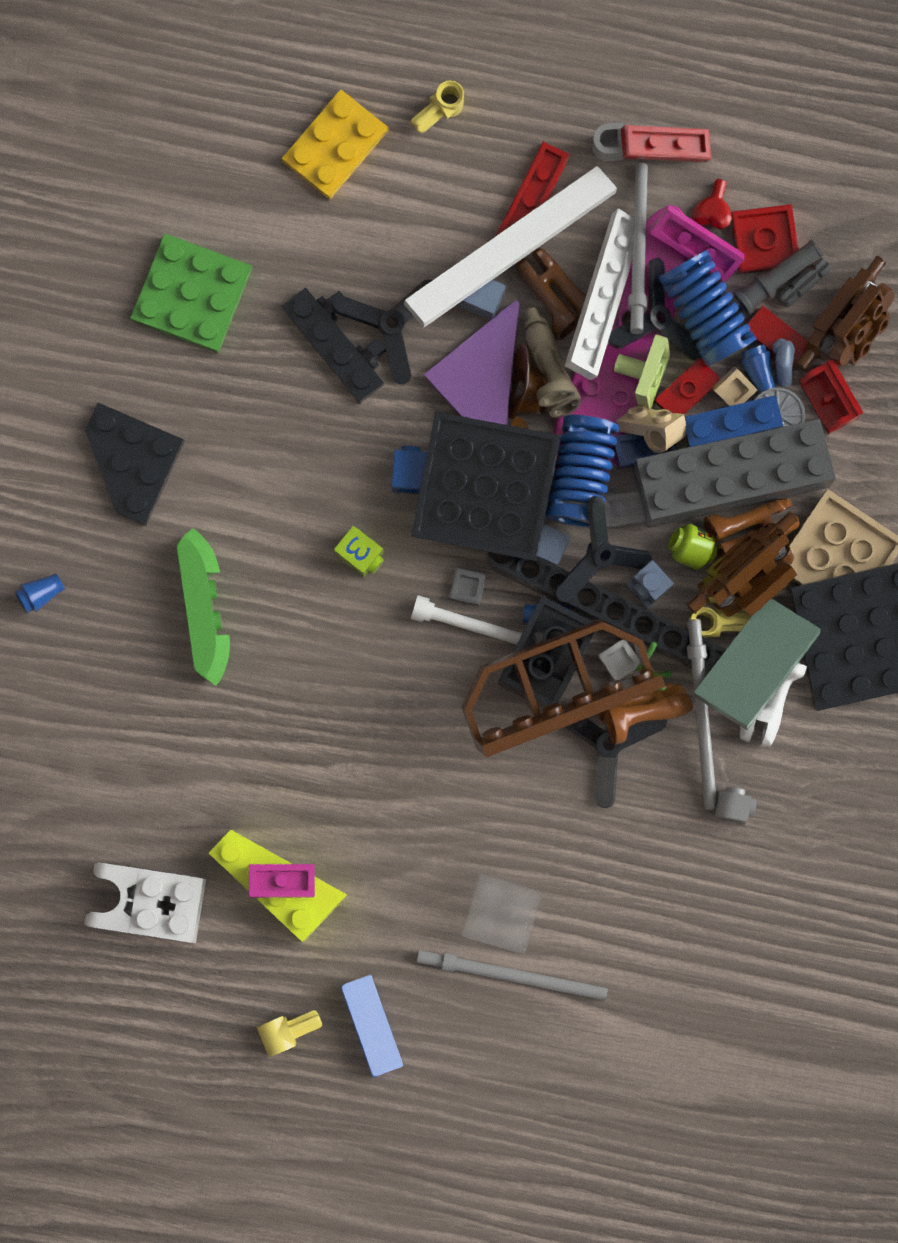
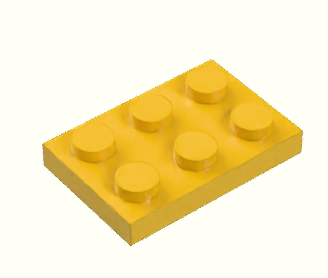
M340 89L283 156L282 162L330 200L386 135L389 129L388 126Z

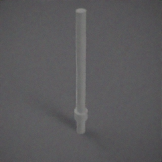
M638 163L635 166L632 294L628 296V310L631 312L630 332L633 334L643 332V315L647 310L644 281L648 165L645 163Z
M700 619L688 620L690 645H687L688 659H691L694 692L706 677L704 658L707 657L706 644L702 643ZM695 698L704 808L710 810L716 809L717 799L708 705Z
M419 950L417 963L441 967V971L454 973L456 970L603 1001L607 997L608 988L457 958L458 954L445 952L442 955Z

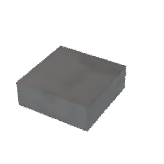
M456 568L449 600L480 606L487 574Z

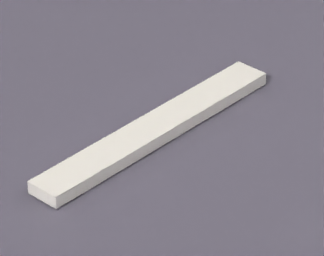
M596 166L405 299L404 305L422 327H426L614 195L617 190L616 186Z

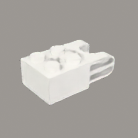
M100 862L94 864L93 873L96 877L110 880L118 886L120 901L116 908L109 912L88 913L85 916L84 922L86 926L196 943L206 879ZM165 897H171L170 902L175 904V910H169V915H165L164 909L160 908V903L165 901Z

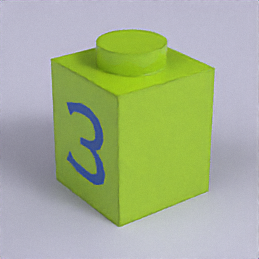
M354 525L334 549V554L363 577L368 572L374 574L384 562V559L381 557L384 553L383 548Z

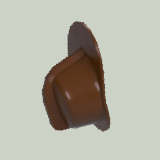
M520 345L516 351L513 363L514 371L508 417L510 419H513L518 412L541 415L546 406L539 405L536 393L539 388L548 383L547 378L539 370L529 365L528 349L526 345Z

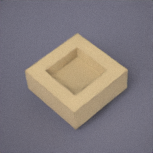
M735 366L712 387L729 406L745 403L757 391Z

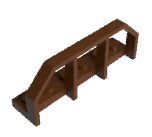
M597 620L480 666L461 708L476 749L487 758L666 686L662 675L652 669L643 640L601 620ZM603 629L634 644L642 669L632 673V678L620 682V680L610 681L602 685V690L594 693L576 639ZM567 643L584 692L572 697L573 701L562 706L560 703L545 707L542 709L543 713L541 714L522 660ZM514 664L532 717L530 715L519 717L512 721L513 725L501 729V727L488 729L482 733L483 737H481L472 713L476 700L489 673Z

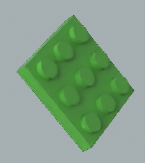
M165 233L132 313L131 320L219 354L251 274L252 265Z

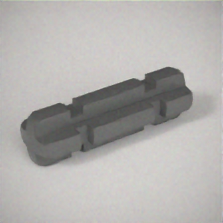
M823 258L815 261L811 269L807 268L790 283L789 287L784 288L779 293L777 298L780 303L786 308L794 304L798 299L797 297H802L818 283L819 278L822 279L830 272L831 266Z

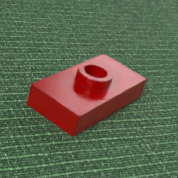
M699 358L667 387L654 402L661 410L666 409L672 413L686 415L712 390V387L720 378Z

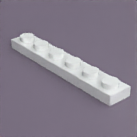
M617 209L611 215L565 363V367L589 380L598 376L633 260L634 217L620 209Z

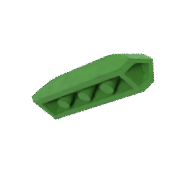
M192 528L177 544V552L194 669L204 679L217 686L225 672L230 652L229 635H217V630H222L220 611L214 612L212 599H218L215 580L209 581V577L220 573L212 548L204 537Z

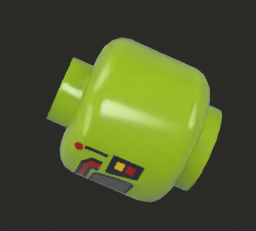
M692 524L676 528L668 544L672 559L694 570L701 569L706 563L711 564L717 554V547L714 546V535Z

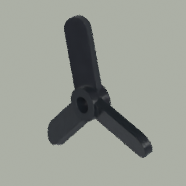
M660 258L651 259L649 261V309L643 315V332L640 334L631 333L630 321L611 331L608 339L609 344L616 349H621L651 333L658 332L661 336L668 338L672 345L691 360L702 359L699 353L701 351L696 348V343L699 340H692L690 333L672 319L670 311L665 307V289L658 277L665 274L663 261Z
M430 279L422 281L391 310L384 311L345 296L335 297L331 304L332 310L336 314L377 328L384 335L392 377L398 384L408 383L412 376L402 329L404 324L413 315L406 308L404 302L405 299L433 281ZM387 318L395 321L394 328L387 326Z
M594 495L588 501L587 511L591 542L587 547L586 555L555 588V596L562 602L570 601L601 567L614 564L643 569L653 560L648 551L616 546L609 543L605 506L602 497Z
M586 718L565 727L595 747L598 752L595 801L599 807L606 809L612 807L615 803L618 753L622 749L662 731L667 725V719L644 721L630 726L626 741L614 745V749L611 751L603 747L604 740L610 739L609 733Z

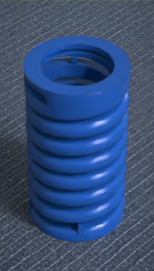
M708 250L658 277L668 297L671 299L677 298L673 302L674 308H683L679 312V317L684 320L688 319L684 324L687 330L695 329L690 334L691 339H701L696 343V348L701 351L699 353L707 367L756 340L753 332L750 331L749 324L740 325L744 321V315L736 313L739 308L736 302L729 303L733 295L731 292H724L727 284L724 281H719L721 273L719 271L707 273L715 268V262L711 260L712 258Z
M570 414L564 416L562 424L564 433L561 435V445L558 450L559 457L556 461L557 469L554 471V481L551 486L552 492L549 497L551 505L547 507L546 519L564 525L589 528L587 511L589 499L595 495L602 497L604 504L606 501L601 495L607 493L608 487L602 483L610 480V475L604 471L612 469V463L608 459H612L615 452L608 447H613L617 444V439L612 434L619 431L620 426L618 424L586 415ZM564 500L574 501V502L582 503V504L568 503V502H565Z

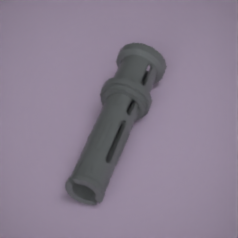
M810 240L767 274L756 275L755 281L741 291L736 290L733 293L735 298L749 315L752 314L754 307L765 299H772L775 296L777 288L816 259L822 257L823 254L818 246L815 247L816 243Z

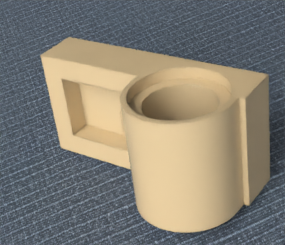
M635 406L616 420L620 426L619 432L644 436L647 446L656 453H663L686 435L684 414L672 413L666 409L653 410L647 409L645 406Z

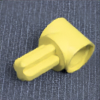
M451 80L441 83L436 93L429 98L431 103L412 118L411 123L414 128L422 134L442 117L447 120L450 117L457 116L462 111L464 105V90L462 86ZM447 94H453L458 100L453 104H447L442 98Z
M702 607L696 614L693 613L688 620L696 619L700 615L710 619V630H701L702 638L706 639L708 637H720L721 632H740L749 621L750 616L745 613H736L733 616L726 617L718 609Z
M312 1010L289 1021L286 1017L281 1016L256 1028L268 1057H272L296 1046V1038L321 1028L322 1021L318 1012Z

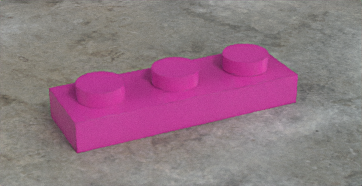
M669 204L650 227V234L689 259L708 250L712 258L711 260L715 262V268L709 272L719 271L721 273L720 279L725 282L744 261V253Z

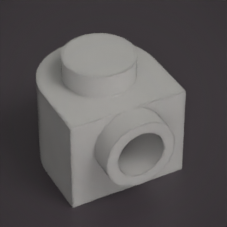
M623 123L604 124L597 128L592 141V151L598 159L603 161L624 160L620 129L623 127Z
M727 787L726 792L719 791L714 817L745 824L748 817L754 818L757 799L745 795L746 790Z

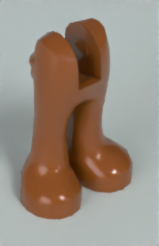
M783 498L767 502L733 517L725 518L716 514L704 517V527L706 531L714 535L716 543L753 525L760 524L762 527L767 522L774 523L771 516L792 507L793 504L789 498ZM798 517V522H796L789 530L785 532L786 535L792 533L800 527V521ZM744 536L718 544V560Z
M667 682L664 691L657 690L598 713V717L603 725L607 724L612 743L614 745L626 741L629 727L636 723L677 718L692 711L693 702L690 696L686 694V689L681 684Z

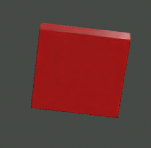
M792 204L731 212L734 247L744 253V261L738 267V274L772 270L799 250Z

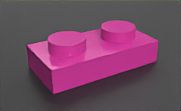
M249 864V898L315 897L314 864Z

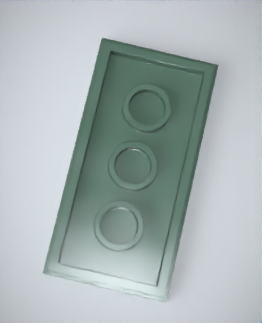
M770 599L742 628L695 690L694 697L745 730H748L819 636L820 628L775 600Z

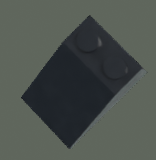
M542 596L513 653L592 623V621ZM594 633L576 639L581 657H583ZM567 643L522 660L537 705L542 708L559 703L576 670ZM514 664L505 667L497 685L526 699Z

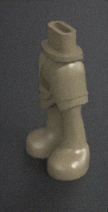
M528 308L525 311L527 322L524 324L526 341L540 372H545L548 380L547 384L538 389L536 396L539 405L547 406L551 417H564L575 412L580 407L582 400L578 390L565 371L567 368L565 367L566 361L562 358L551 326L542 318L541 313L536 308Z

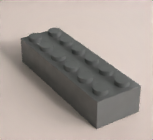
M820 419L636 459L633 466L647 528L830 488L836 479Z

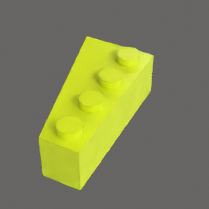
M230 830L209 852L248 891L249 864H292L233 830ZM315 877L314 898L256 899L298 939L304 942L347 897V894Z

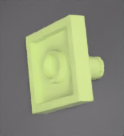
M655 335L646 362L619 354L616 360L614 372L639 379L635 391L638 406L652 409L670 358L669 343L666 337Z

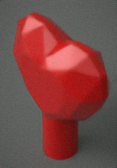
M722 179L715 180L711 196L702 199L692 209L691 218L693 221L702 226L710 224L717 229H724L729 226L732 219L731 211L723 199L727 185L726 181Z

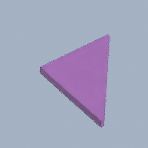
M517 300L424 374L425 379L459 416L508 425L509 400L512 389L514 354L516 353L517 327L520 313V304Z

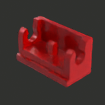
M834 360L827 361L799 379L800 386L828 435L859 419L864 413Z

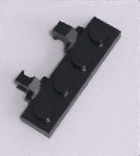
M305 287L282 305V310L358 403L361 404L384 385V382L374 370L379 366L376 360L387 352L386 347L378 338L364 350L360 345L355 348L336 325L338 318L331 307L335 297L344 295L338 291L327 300L323 296L316 300Z

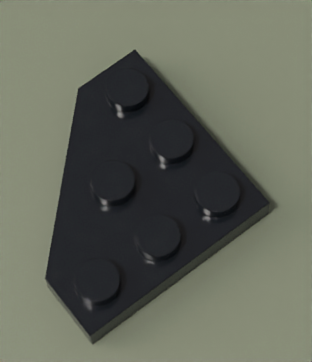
M97 403L85 432L117 514L147 526L185 441L143 421Z

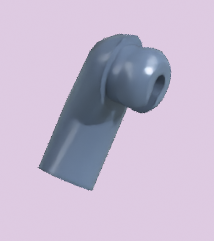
M781 338L774 342L772 350L776 354V382L781 387H787L792 384L795 347L791 341Z

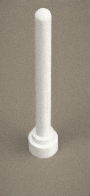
M419 595L417 596L411 620L423 623V620L430 622V619L516 645L522 635L520 632L434 607L435 603L429 602V598Z

